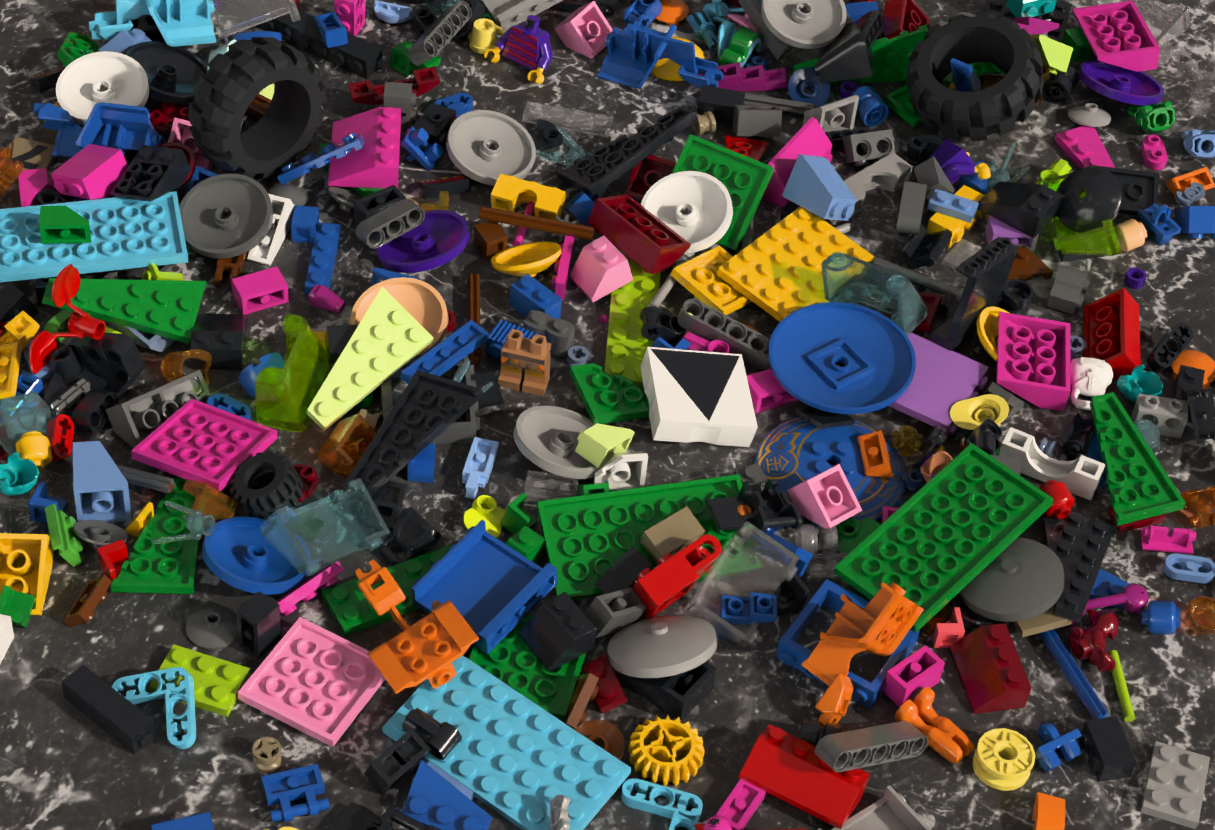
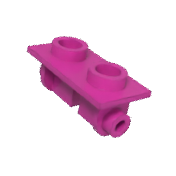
M1149 524L1148 527L1140 529L1142 550L1184 554L1194 553L1192 541L1196 540V531H1192L1191 528H1173L1172 531H1169L1168 527Z

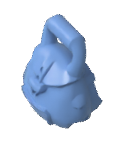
M1195 129L1185 130L1182 133V138L1184 139L1183 146L1193 158H1215V131Z

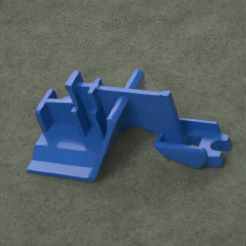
M635 20L634 24L628 23L626 28L621 30L620 33L619 28L614 27L611 34L607 35L605 45L607 46L608 54L603 60L597 77L639 89L643 86L657 61L663 58L671 59L681 65L678 70L680 77L702 89V85L718 88V81L716 80L722 81L723 72L718 70L717 62L695 57L694 43L671 38L677 26L672 24L668 32L664 33L653 30L651 27H642L640 22Z
M49 102L46 104L35 103L33 112L38 114V120L45 121L44 128L58 130L52 156L56 158H72L89 144L121 149L125 156L126 150L139 151L142 145L158 147V145L166 143L163 136L159 135L152 125L150 113L146 107L98 103L93 107L82 128L75 123L68 111Z

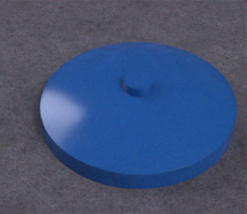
M233 517L217 522L207 531L202 546L203 559L214 575L237 589L255 594L258 591L264 595L281 594L291 591L303 583L310 567L309 552L305 544L294 533L279 524L260 518Z

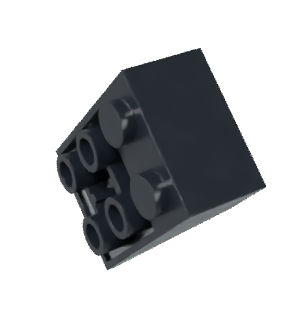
M142 145L111 191L110 196L151 202L181 187L192 169L182 149Z
M704 662L692 670L667 677L638 678L624 675L620 672L616 676L621 683L673 718L677 719L679 717L682 721L713 689L717 668L708 662Z

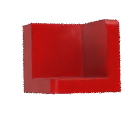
M123 539L97 548L99 566L112 582L114 578L117 579L124 561L128 560L127 546Z

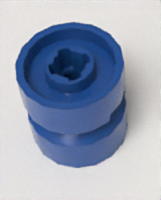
M871 86L860 87L852 94V96L857 95L859 97L856 113L866 126H877L887 118L889 109Z

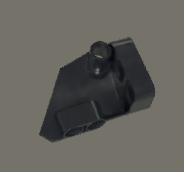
M104 332V335L99 340L84 336L82 339L74 337L66 347L55 350L51 355V360L56 369L44 399L49 406L50 403L58 399L62 393L79 379L84 378L90 383V391L70 408L65 409V412L62 414L69 416L74 423L73 442L91 441L109 420L105 409L118 404L119 398L145 369L144 361L133 340L125 334Z

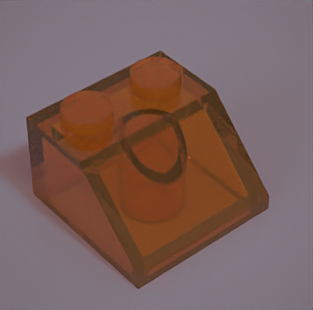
M358 413L339 421L317 453V456L334 474L348 478L377 432Z

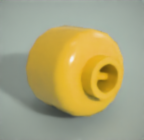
M37 431L24 433L16 442L15 447L19 457L32 460L39 471H42L45 466L50 464L52 460L50 441L42 433Z

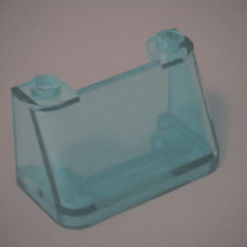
M842 252L833 253L821 263L826 300L851 304L862 302L892 314L891 320L907 336L926 318L927 305L910 280L905 276Z
M361 478L349 482V487L344 491L336 490L326 498L295 510L292 507L288 508V506L277 509L260 525L259 530L261 534L300 574L306 573L307 576L322 569L321 566L365 548H369L371 551L380 547L384 543L382 539L390 531Z

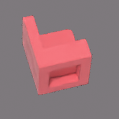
M960 607L953 608L950 619L930 620L929 628L934 648H949L964 637L965 629Z

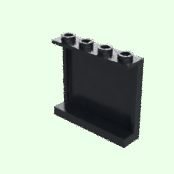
M998 236L956 267L955 271L968 277L955 315L933 331L930 338L931 341L951 351L977 331L976 321L978 314L987 307H997L1018 252V246L1012 244L1009 239Z

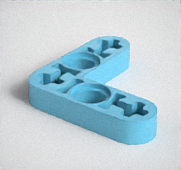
M182 667L168 668L121 677L113 683L112 688L120 694L125 691V686L133 689L127 691L125 696L132 704L165 699L167 738L169 742L179 749H187L194 744L196 740L194 680L187 670ZM179 676H182L184 680L180 682L179 687L172 683L177 682ZM158 680L159 686L157 690L147 693L146 686L148 682ZM185 701L187 709L183 714L176 715L174 713L175 705L178 702ZM177 722H181L182 729L187 732L186 735L182 736L181 741L176 738V736L181 734V726Z
M635 778L628 779L622 785L621 799L626 806L672 819L669 830H675L677 827L697 830L693 825L700 821L703 808L702 800L697 795ZM633 790L638 791L636 796L630 795V793H632ZM647 793L650 794L649 801L645 800ZM658 796H664L669 800V803L667 805H659L654 799ZM675 801H678L677 808H674ZM688 805L693 806L691 811H686Z

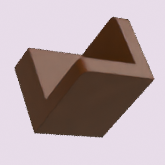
M486 221L474 225L473 242L486 260L507 249L508 236L498 222Z

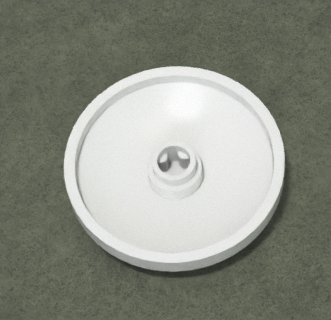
M110 51L90 53L74 60L62 71L56 84V96L60 108L68 111L75 123L83 126L93 107L98 103L104 102L144 107L149 95L148 79L143 67L127 55Z
M698 171L677 172L660 179L646 192L641 202L644 208L691 244L685 253L698 252L715 244L728 230L733 216L732 201L727 188L717 178Z

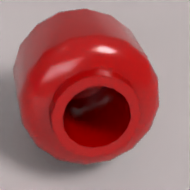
M1049 480L1039 487L1040 490L1053 498L1052 506L1044 512L1047 517L1062 519L1071 513L1070 509L1075 501L1065 483Z

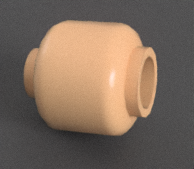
M1129 219L1114 226L1111 241L1115 248L1119 247L1122 251L1129 252L1145 243L1147 232L1142 222Z

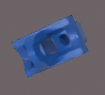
M412 126L407 130L406 136L400 142L408 150L404 158L408 162L417 160L429 171L433 169L444 150L439 144L430 145L427 142L429 136L423 128L416 130Z
M1155 203L1145 210L1140 209L1137 212V216L1142 220L1146 231H1153L1156 234L1155 241L1160 245L1170 242L1172 236L1179 234L1181 231V227L1170 218L1171 209L1167 205L1159 207Z
M1050 722L1041 724L1039 729H1037L1043 746L1036 749L1035 761H1039L1046 773L1062 764L1055 751L1060 749L1067 762L1083 754L1077 742V739L1082 736L1078 728L1063 736L1059 735L1055 726Z

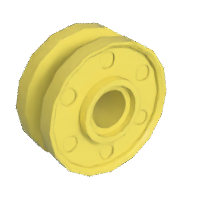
M1006 728L992 729L984 733L979 739L972 765L975 774L981 782L997 790L1010 791L1022 787L1029 779L1036 755L1032 744L1020 733Z

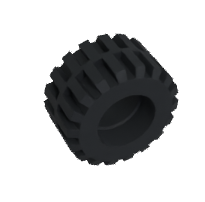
M266 451L265 454L259 452L254 457H248L247 461L241 463L238 466L239 469L234 471L232 475L234 478L230 480L232 495L248 517L260 518L271 522L274 518H277V520L283 518L282 515L285 513L289 514L292 511L291 508L293 506L296 507L299 503L297 499L302 497L303 483L289 459L280 452Z

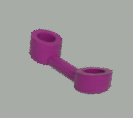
M1132 583L1127 585L1122 593L1089 599L1085 611L1122 604L1123 608L1127 611L1140 613L1145 609L1149 596L1143 586ZM1072 620L1071 625H1075L1079 622Z

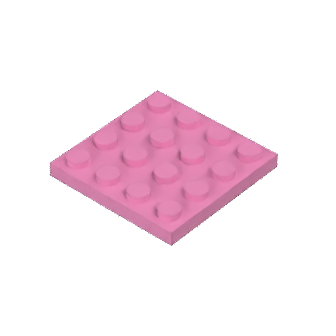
M299 617L237 693L238 699L334 747L385 681V678L367 653L370 651Z

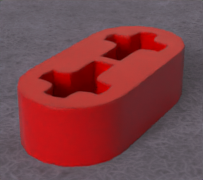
M60 414L50 419L47 426L46 437H48L51 445V461L55 463L68 458L72 450L74 423L65 414Z

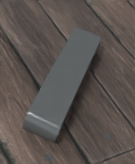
M460 1L446 9L409 48L408 56L413 64L420 66L437 56L472 16L471 8L466 2Z
M688 299L684 302L677 317V321L682 328L710 342L722 340L729 345V353L742 354L745 362L762 371L771 369L768 359L770 338L699 300Z
M900 721L824 736L817 743L814 752L818 758L835 772H844L919 756L926 749L928 738L908 721Z

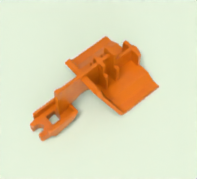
M373 559L369 561L372 568L370 572L363 573L360 568L357 569L355 573L360 581L358 587L375 612L381 616L389 611L396 624L403 630V632L386 643H382L367 653L394 692L397 694L405 688L417 686L426 679L429 680L433 689L448 683L451 678L457 675L452 662L464 655L469 646L479 640L450 600L446 601L432 610L430 614L409 626L395 607L404 601L406 596L387 568H381ZM381 580L384 582L383 585L375 590L372 589V586Z
M882 582L880 584L882 588L864 609L852 602V599L842 594L840 599L845 604L839 613H835L836 619L827 632L821 631L820 642L808 659L801 665L829 686L815 705V708L822 713L818 721L824 725L826 723L837 724L841 717L846 715L854 689L850 678L847 676L851 658L860 652L880 656L893 654L924 610L904 597L906 591L894 582L890 586Z

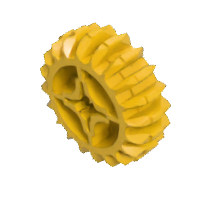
M656 715L653 722L646 718L643 725L638 724L635 732L632 733L628 746L630 764L634 765L635 773L642 772L643 780L652 778V783L660 781L664 786L668 782H672L677 786L679 780L687 783L690 776L695 777L698 769L702 766L705 753L702 737L698 736L697 728L690 729L689 722L680 723L679 717L676 720H670L669 715L663 720Z

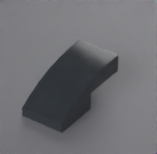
M388 481L379 489L377 498L374 499L368 525L393 530L408 489L406 484Z
M631 547L595 585L605 594L630 588L638 579L637 576L653 564L634 547Z

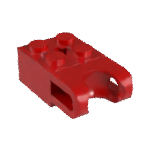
M710 534L701 536L675 555L671 553L665 555L658 561L659 565L653 570L648 567L637 576L638 579L632 584L633 590L647 607L643 612L646 619L654 617L690 592L697 580L709 571L713 562L722 552L721 544L716 537ZM701 545H711L714 550L713 554H710V552L704 547H701Z

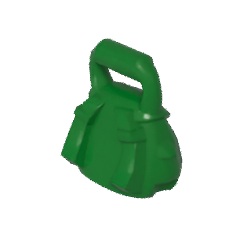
M1170 101L1148 106H1130L1127 110L1128 115L1133 117L1139 127L1148 133H1158L1170 129L1175 123V109Z

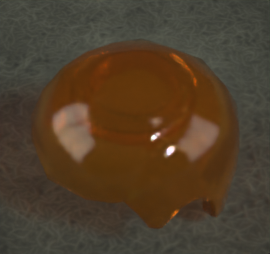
M1199 595L1186 606L1184 619L1188 628L1194 633L1203 636L1215 633V600L1213 598Z

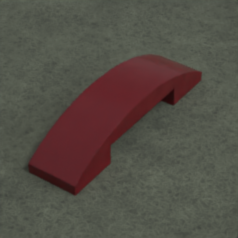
M435 66L414 70V78L394 81V83H411L412 93H416V97L440 84ZM370 80L348 84L353 102L368 105H384L385 83L372 86Z

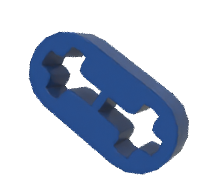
M458 93L434 102L435 104L456 110V117L473 109V98L467 93Z
M213 394L207 400L208 405L216 406V408L251 420L250 407L225 394Z

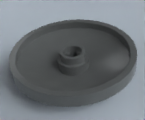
M220 174L199 182L185 195L179 206L186 244L195 252L211 258H231L250 251L265 238L273 221V206L265 188L256 180L240 174Z
M1017 538L959 592V595L970 610L982 617L1005 622L1030 619L1050 609L1060 598L1064 589L1063 565L1059 557L1047 546L1034 540Z

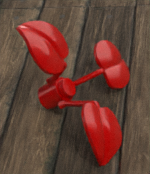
M72 264L67 265L58 274L51 292L52 301L55 306L62 307L66 303L69 308L75 311L70 314L68 321L69 333L50 334L49 331L44 330L33 339L29 350V363L31 372L34 375L51 360V355L57 348L56 338L77 337L82 339L84 336L99 340L104 335L106 329L105 322L89 316L88 313L73 305L70 300L77 294L81 282L79 271Z

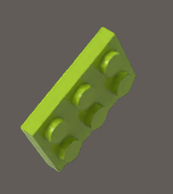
M173 644L159 670L182 667L187 670L194 680L195 707L225 717L229 716L238 699L237 692L251 675L250 668L175 644ZM179 676V680L177 682L172 683L179 687L180 682L183 681L184 678L182 676ZM152 680L149 686L150 693L157 690L159 686L158 680Z

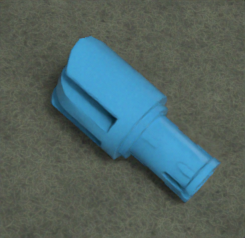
M702 10V14L701 12L694 13V17L692 14L687 16L686 19L697 38L705 41L710 52H715L713 46L718 51V38L715 35L716 27L706 10Z

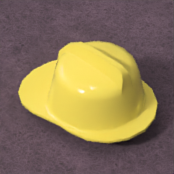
M986 394L956 402L951 407L950 417L955 425L967 430H975L985 419H991L1000 426L1001 422L1008 416L1009 406L1004 398L994 394Z

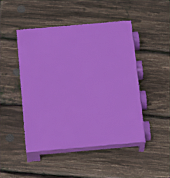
M910 332L907 337L914 348L916 356L914 378L902 397L890 404L889 407L933 427L935 425L939 428L943 427L946 430L944 433L946 439L943 442L945 443L950 435H955L959 427L951 420V407L961 400L978 397L979 391L986 389L989 378L986 377L989 367L952 350L949 351L932 341Z

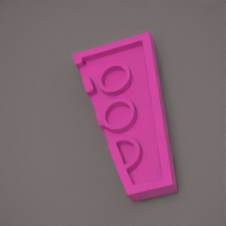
M1082 126L1056 133V143L1079 168L1092 165L1115 168L1095 127Z

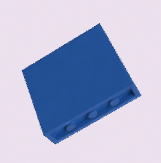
M481 520L475 527L472 526L466 532L462 540L453 544L448 553L440 561H436L424 577L418 578L411 588L413 604L427 614H430L432 610L450 600L478 636L479 640L474 642L473 645L488 655L557 585V568L550 563H547L544 568L536 565L486 532L485 521Z

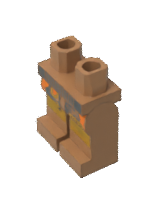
M512 329L501 351V370L498 379L500 387L519 391L524 379L522 392L544 396L550 380L551 343H547L545 336L536 334L532 339L523 337V333L520 330Z

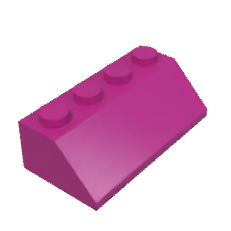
M811 117L767 164L774 167L775 170L762 196L763 199L782 208L792 202L784 198L782 194L799 154L823 156L831 163L833 157L831 154L832 143L816 118Z

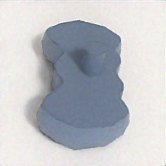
M1192 182L1190 187H1187L1184 192L1177 191L1175 193V201L1183 207L1189 206L1193 201H1197L1205 196V189L1202 184Z

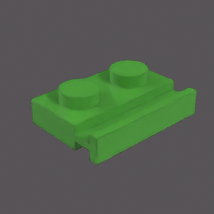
M54 503L46 507L45 513L52 549H58L59 555L73 567L83 563L81 554L83 546L73 530L74 525L77 523L72 516L68 517L61 509L57 511Z

